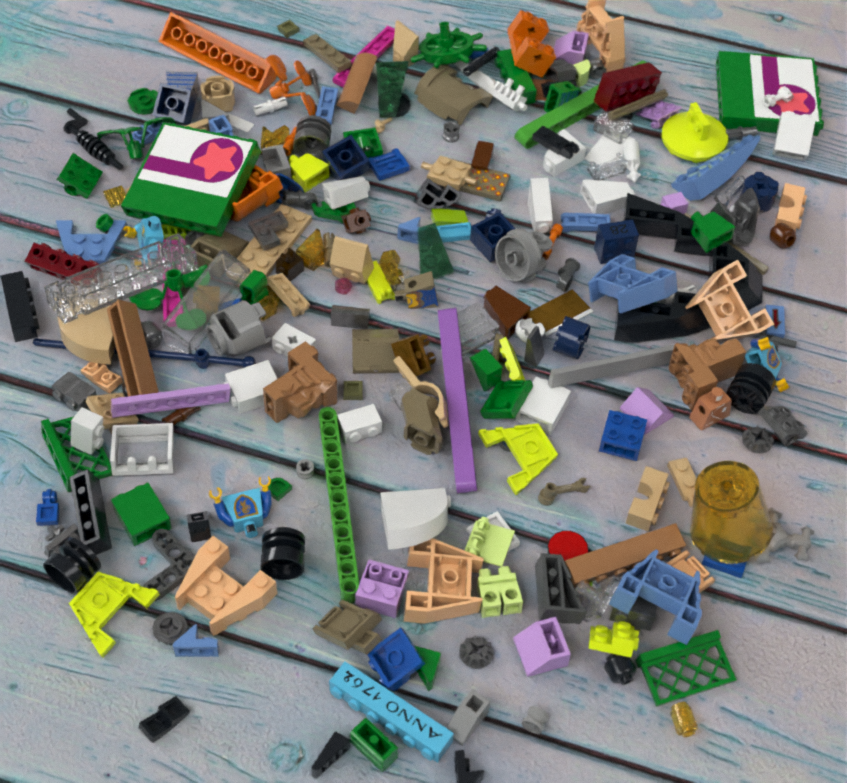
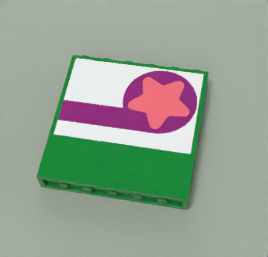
M718 51L716 79L719 122L726 129H737L740 126L743 128L756 126L757 132L777 133L782 112L792 111L797 115L807 114L816 118L812 136H818L820 130L823 129L824 120H821L820 87L817 86V65H815L814 58ZM783 86H786L793 93V99L787 103L783 99L777 101L775 106L766 107L763 103V98L766 95L778 94V90Z
M163 122L121 204L126 216L138 219L156 216L160 219L161 224L221 237L234 211L232 203L238 202L260 156L261 150L258 142L253 139H244L238 136L224 135L219 132H209L205 129L200 130L190 126L185 127Z

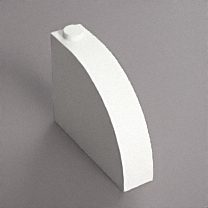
M445 488L380 493L381 513L388 550L424 543L440 534L447 525L448 507H451L450 495H446Z

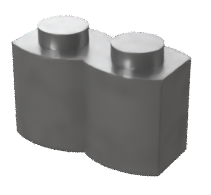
M559 59L551 64L544 76L552 81H570L576 79L577 70L571 63L564 59Z
M69 371L52 385L54 398L59 402L63 401L72 411L78 412L82 407L86 409L88 407L86 404L87 397L97 395L96 390Z

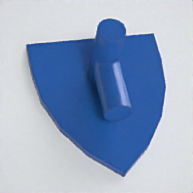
M281 173L275 174L279 177L283 189L279 191L280 198L276 200L277 203L282 204L283 190L295 192L301 190L304 193L302 187L291 178Z

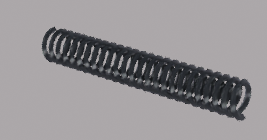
M498 47L491 48L465 66L463 73L466 76H470L497 57V51H500Z

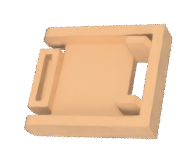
M685 550L666 563L692 577L696 571H699V593L715 582L713 577L704 581L710 573L694 556L685 561L690 555L688 550Z

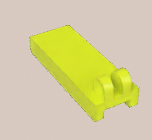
M377 260L373 261L374 269L366 282L378 304H381V301L394 300L395 294Z

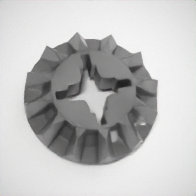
M758 425L754 428L750 426L742 435L744 446L752 452L765 453L773 446L774 439L772 438V433L767 432L766 427L762 429ZM761 436V439L755 443V438Z
M175 612L164 613L154 621L152 627L153 635L158 642H163L166 645L174 643L187 632L186 620L182 615ZM172 622L173 628L176 630H172L168 635L166 629L169 628Z
M474 635L472 638H466L461 644L459 655L465 665L470 668L480 669L490 664L493 659L494 649L491 646V642L486 641L484 637L479 638ZM474 647L475 649H481L480 655L477 653L472 654Z

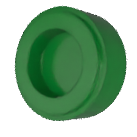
M108 214L101 215L96 221V228L101 232L107 231L113 224V218Z

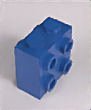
M609 410L599 452L637 461L648 419Z

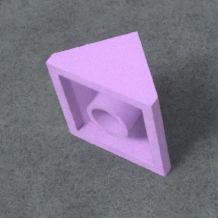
M637 387L620 407L624 414L648 419L644 435L674 417V414L649 389Z

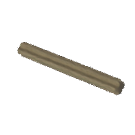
M660 90L609 112V120H616L668 97L667 90Z

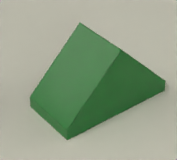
M483 349L469 357L483 391L491 389L498 381H501L503 366L487 349Z
M415 646L425 662V665L416 672L427 690L430 691L433 688L438 672L441 653Z

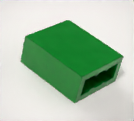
M149 482L138 485L134 489L121 493L111 499L113 510L134 547L152 539L153 533L158 529H172L170 518Z

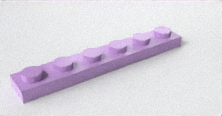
M229 383L114 398L111 399L112 418L229 402L230 386Z

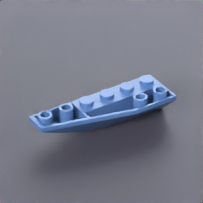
M747 135L742 138V141L733 144L715 157L698 166L689 168L686 174L676 177V180L671 183V187L678 192H682L683 196L689 201L703 199L723 185L738 171L761 139L760 135Z

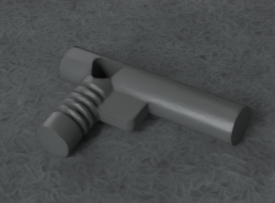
M763 333L759 334L758 339L768 337L769 342H773L777 348L779 345L796 347L797 341Z

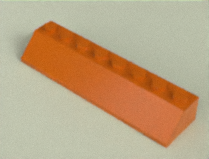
M170 12L158 42L259 94L275 81L277 74L271 65L265 61V58L178 14Z

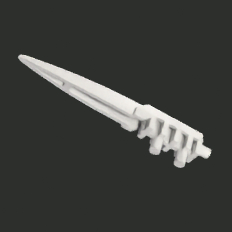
M462 61L453 63L462 73L463 68L468 65ZM479 70L467 76L478 87L493 95L495 99L512 110H527L528 106L525 104L527 98L522 96L525 87L519 85L516 91L512 90L511 86L514 80L508 78L504 84L495 81Z

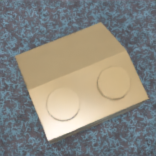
M335 236L330 259L333 275L338 278H345L353 282L365 284L374 269L368 245Z

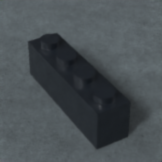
M23 271L0 275L15 342L37 338V330L40 327L38 319L33 317L37 313L35 305L30 304L34 300L32 292L27 290L31 288L28 277L24 278Z
M88 469L69 477L80 541L88 546L95 555L112 549L100 480Z

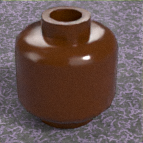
M779 223L772 227L769 238L773 244L785 249L795 243L796 232L787 224Z

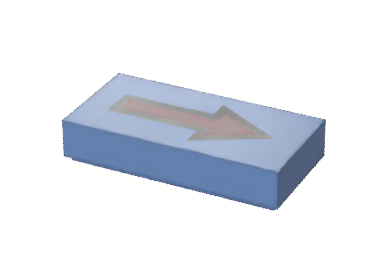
M766 304L765 309L774 325L765 329V334L784 338V306Z

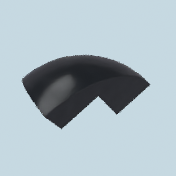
M428 178L419 188L414 198V203L428 209H441L455 203L462 194L449 184L441 188Z

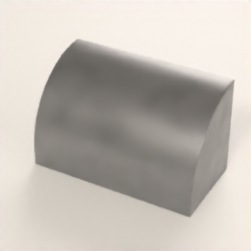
M332 305L331 326L368 329L370 309Z

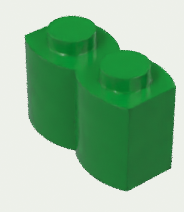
M253 270L240 285L241 299L247 301L250 305L258 302L262 305L268 298L269 294L266 287L268 281L263 272Z

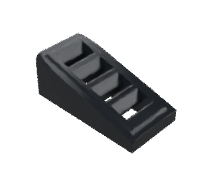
M338 732L333 733L311 767V774L314 779H317L350 749L349 738Z

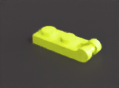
M506 337L500 339L502 347L499 350L503 358L507 359L505 366L510 373L509 378L512 381L525 380L513 346Z

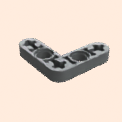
M166 529L156 530L152 535V540L155 548L171 565L144 584L145 588H153L159 592L160 595L155 601L160 600L182 583L189 570L187 567H183L182 560L187 566L191 565L194 560L190 553ZM158 538H165L168 545L165 546V543L162 540H158ZM173 549H178L180 554L172 557L169 555V552ZM168 575L176 576L173 582H166L164 580Z

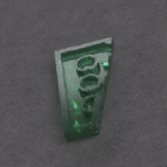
M408 61L376 62L379 118L396 117L408 69Z

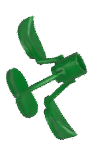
M159 117L146 121L144 128L128 127L126 129L100 131L97 133V138L101 139L113 133L120 134L127 146V150H129L130 159H138L144 157L142 148H145L144 142L147 126L158 122L176 123L171 117ZM143 130L141 143H139V140L134 141L132 132ZM129 134L130 138L129 143L125 137V135Z
M203 265L181 275L180 270L171 269L166 273L167 281H164L163 292L156 288H149L135 294H128L131 303L136 304L138 309L148 311L160 307V300L165 299L168 287L174 292L178 291L185 313L179 314L175 318V325L185 331L200 329L206 323V316L199 309H192L188 312L181 289L182 286L184 288L189 287L192 290L206 287L210 282L208 267Z

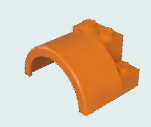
M255 165L238 202L232 203L234 211L230 219L239 222L261 206L265 205L267 207L279 199L278 191L283 189L279 177L271 171L265 172Z

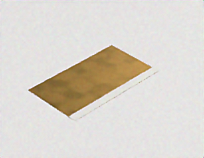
M572 289L531 310L529 318H532L535 324L542 323L545 328V335L548 336L556 332L559 326H562L565 316L578 320L594 311Z

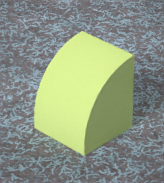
M588 59L573 65L577 70L576 79L573 81H576L578 87L585 85L588 81L590 62Z

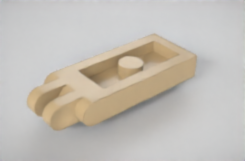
M687 457L669 461L667 467L682 500L687 501L690 507L695 506V501L697 505H702L701 497H703V491Z

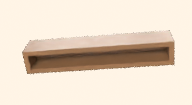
M118 299L107 308V313L128 397L158 393L137 306L134 303Z
M675 523L565 561V564L572 577L571 582L574 588L578 587L581 590L590 586L589 582L596 580L597 583L608 580L609 576L615 575L619 577L624 575L627 570L634 568L636 564L644 561L654 550H658L656 558L661 561L667 556L674 558L681 554L686 544Z

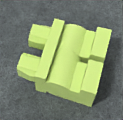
M509 566L498 568V575L492 576L490 569H480L477 591L479 598H482L481 617L500 616L501 603L503 615L522 613L523 600L516 580V574L511 572Z

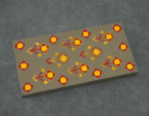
M471 167V172L468 176L477 179V184L474 186L465 183L460 187L459 191L501 201L509 182L510 174L489 168L488 170Z

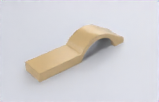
M396 357L393 360L396 368L413 389L439 398L435 414L441 425L446 428L448 426L447 404L440 389L433 383L420 382L401 357Z

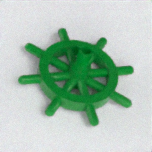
M445 21L439 23L440 33L434 35L430 32L426 33V38L418 44L420 54L411 57L410 60L412 63L424 60L434 64L435 68H439L440 65L453 64L460 61L469 63L468 57L474 51H486L487 46L474 45V41L483 37L482 33L469 35L460 32L459 28L450 31L449 22Z

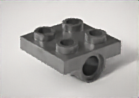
M785 406L762 407L758 412L774 430L776 437L786 447L792 445L797 439H803L808 434L804 429V425L792 416L791 410Z

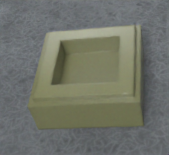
M289 19L277 25V30L288 38L298 33L299 27Z
M344 381L343 400H363V381Z

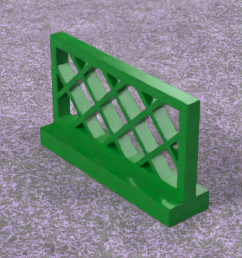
M74 416L50 422L49 419L41 420L42 437L67 492L72 491L69 477L75 475L78 470L85 471L88 469L98 479L113 476L111 463L103 446L95 450L100 453L98 458L90 456L86 452L76 451V448L73 446L72 448L63 446L65 440L71 442L69 433L71 431V420ZM65 427L67 428L65 434H63L61 432L56 431L55 428ZM71 455L80 457V461L78 463L70 461ZM85 459L94 462L92 468L82 465ZM100 464L105 466L107 470L100 472L95 470V468Z
M718 630L690 638L687 645L677 642L639 654L635 661L638 668H641L656 707L736 681V677L721 645V635ZM716 647L719 654L717 661L706 656L708 649ZM694 654L701 658L698 667L686 662L689 655ZM674 660L682 664L678 673L667 668L669 661ZM704 660L715 665L712 674L700 669ZM654 666L662 670L659 679L650 676L648 668ZM684 666L696 671L692 680L681 675ZM720 667L726 670L729 678L722 680L714 676L717 668ZM665 672L676 677L673 686L661 681ZM698 673L710 678L707 685L702 686L695 682ZM679 679L690 684L688 691L682 692L675 688ZM659 685L670 690L667 698L660 700L657 693Z

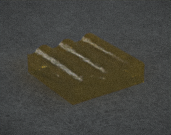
M122 185L103 191L110 208L122 204L126 196Z

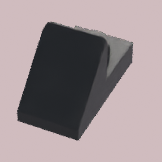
M207 511L187 514L191 542L209 540L211 532Z
M455 750L456 783H481L485 771H470L469 758H465L464 750Z

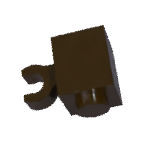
M288 248L287 253H281L280 258L275 261L276 274L283 273L289 281H292L304 271V259L291 248Z

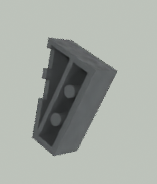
M541 553L535 564L539 621L556 617L558 623L580 624L587 614V610L579 600L578 590L574 588L571 582L572 577L562 555Z

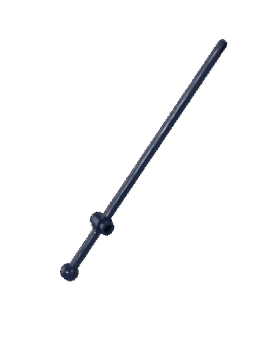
M38 338L33 340L35 346L67 349L63 341ZM202 348L198 349L196 354L148 350L150 357L193 361L201 369L207 368L209 363L243 366V368L256 364V360L252 356H246L244 359L210 356Z

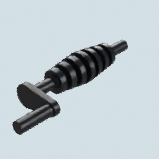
M69 108L67 114L74 118V120L65 123L64 131L67 134L73 133L76 136V141L89 155L106 165H113L119 171L122 170L123 165L115 159V154L102 140L85 130H78L84 127L88 120L72 108Z

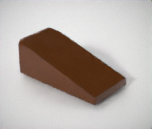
M478 141L471 163L472 168L488 170L494 150L493 143Z

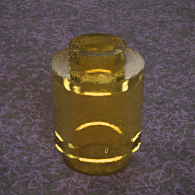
M686 702L674 704L671 707L670 715L677 735L682 737L694 735L698 726L692 708Z

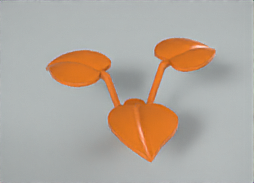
M270 55L265 58V61L271 65L280 78L279 82L269 89L273 99L301 96L309 115L315 116L317 105L310 95H306L305 92L288 94V86L299 79L302 80L305 86L311 85V77L304 65L299 60L294 62L295 70L299 76L286 84L285 82L282 83L287 80L286 67L281 58L277 55Z

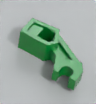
M325 201L321 202V207H317L315 203L312 204V211L315 216L337 220L343 223L341 216L349 214L350 209L356 208L354 202L335 209H331Z

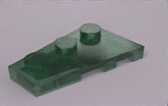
M432 223L419 227L417 237L420 274L432 271L433 279L453 274V267L436 224Z

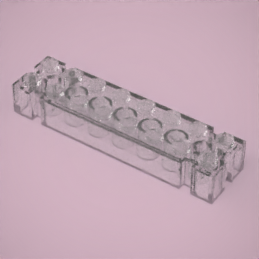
M177 233L167 237L163 243L157 241L68 276L62 283L56 281L44 286L47 303L53 311H57V316L64 324L78 319L77 315L79 314L88 315L112 305L118 299L124 300L163 284L164 281H167V271L171 269H178L183 274L197 270L196 251L190 245H186L185 239Z

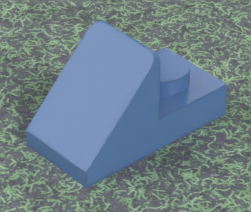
M417 217L398 225L397 239L431 247L434 230L420 227L421 217Z
M195 624L173 643L175 657H219L218 639L211 637L198 639L199 632L197 624Z

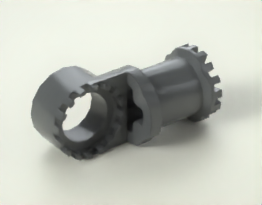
M297 190V192L282 191L283 198L281 200L283 205L296 204L297 206H303L306 210H312L313 203L318 206L316 195L311 194V192L303 193L301 190Z
M572 257L566 259L565 265L558 270V275L560 276V281L558 280L557 282L559 283L556 285L558 289L565 292L569 289L573 274L580 269V263L576 259L574 260Z

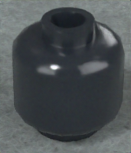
M610 654L606 658L604 665L610 680L613 683H621L622 685L633 681L632 676L637 670L631 657Z

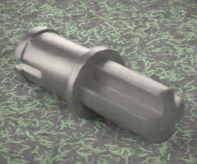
M740 126L737 129L725 130L728 139L738 138L742 140L747 135L757 136L756 126L746 128Z

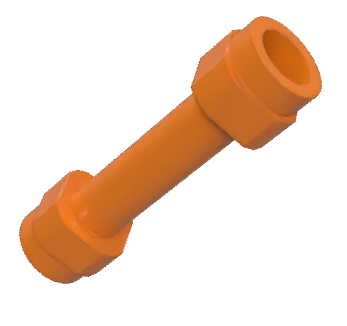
M554 224L550 231L549 238L553 244L563 231V227L560 224ZM552 249L543 252L542 257L545 260L551 255Z

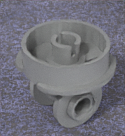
M523 229L509 231L506 236L498 241L495 249V259L500 272L507 279L515 282L534 280L536 277L535 272L543 270L546 266V260L542 255L543 252L551 249L552 240L540 232H527Z

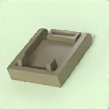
M341 600L339 602L341 608L335 606L318 622L320 626L315 625L313 627V631L316 635L349 650L377 622V619L373 613L345 600Z

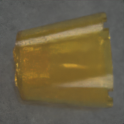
M720 461L713 463L700 472L695 482L690 535L693 544L701 551V554L713 561L726 564L749 561L750 557L758 553L761 554L768 547L772 539L773 524L758 477L750 467L740 462Z

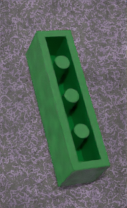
M512 50L497 51L495 66L499 69L501 78L504 79L505 83L508 78L514 80L511 86L514 91L517 90L519 85L525 87L522 96L527 98L525 104L535 103L537 89L528 72L515 66Z

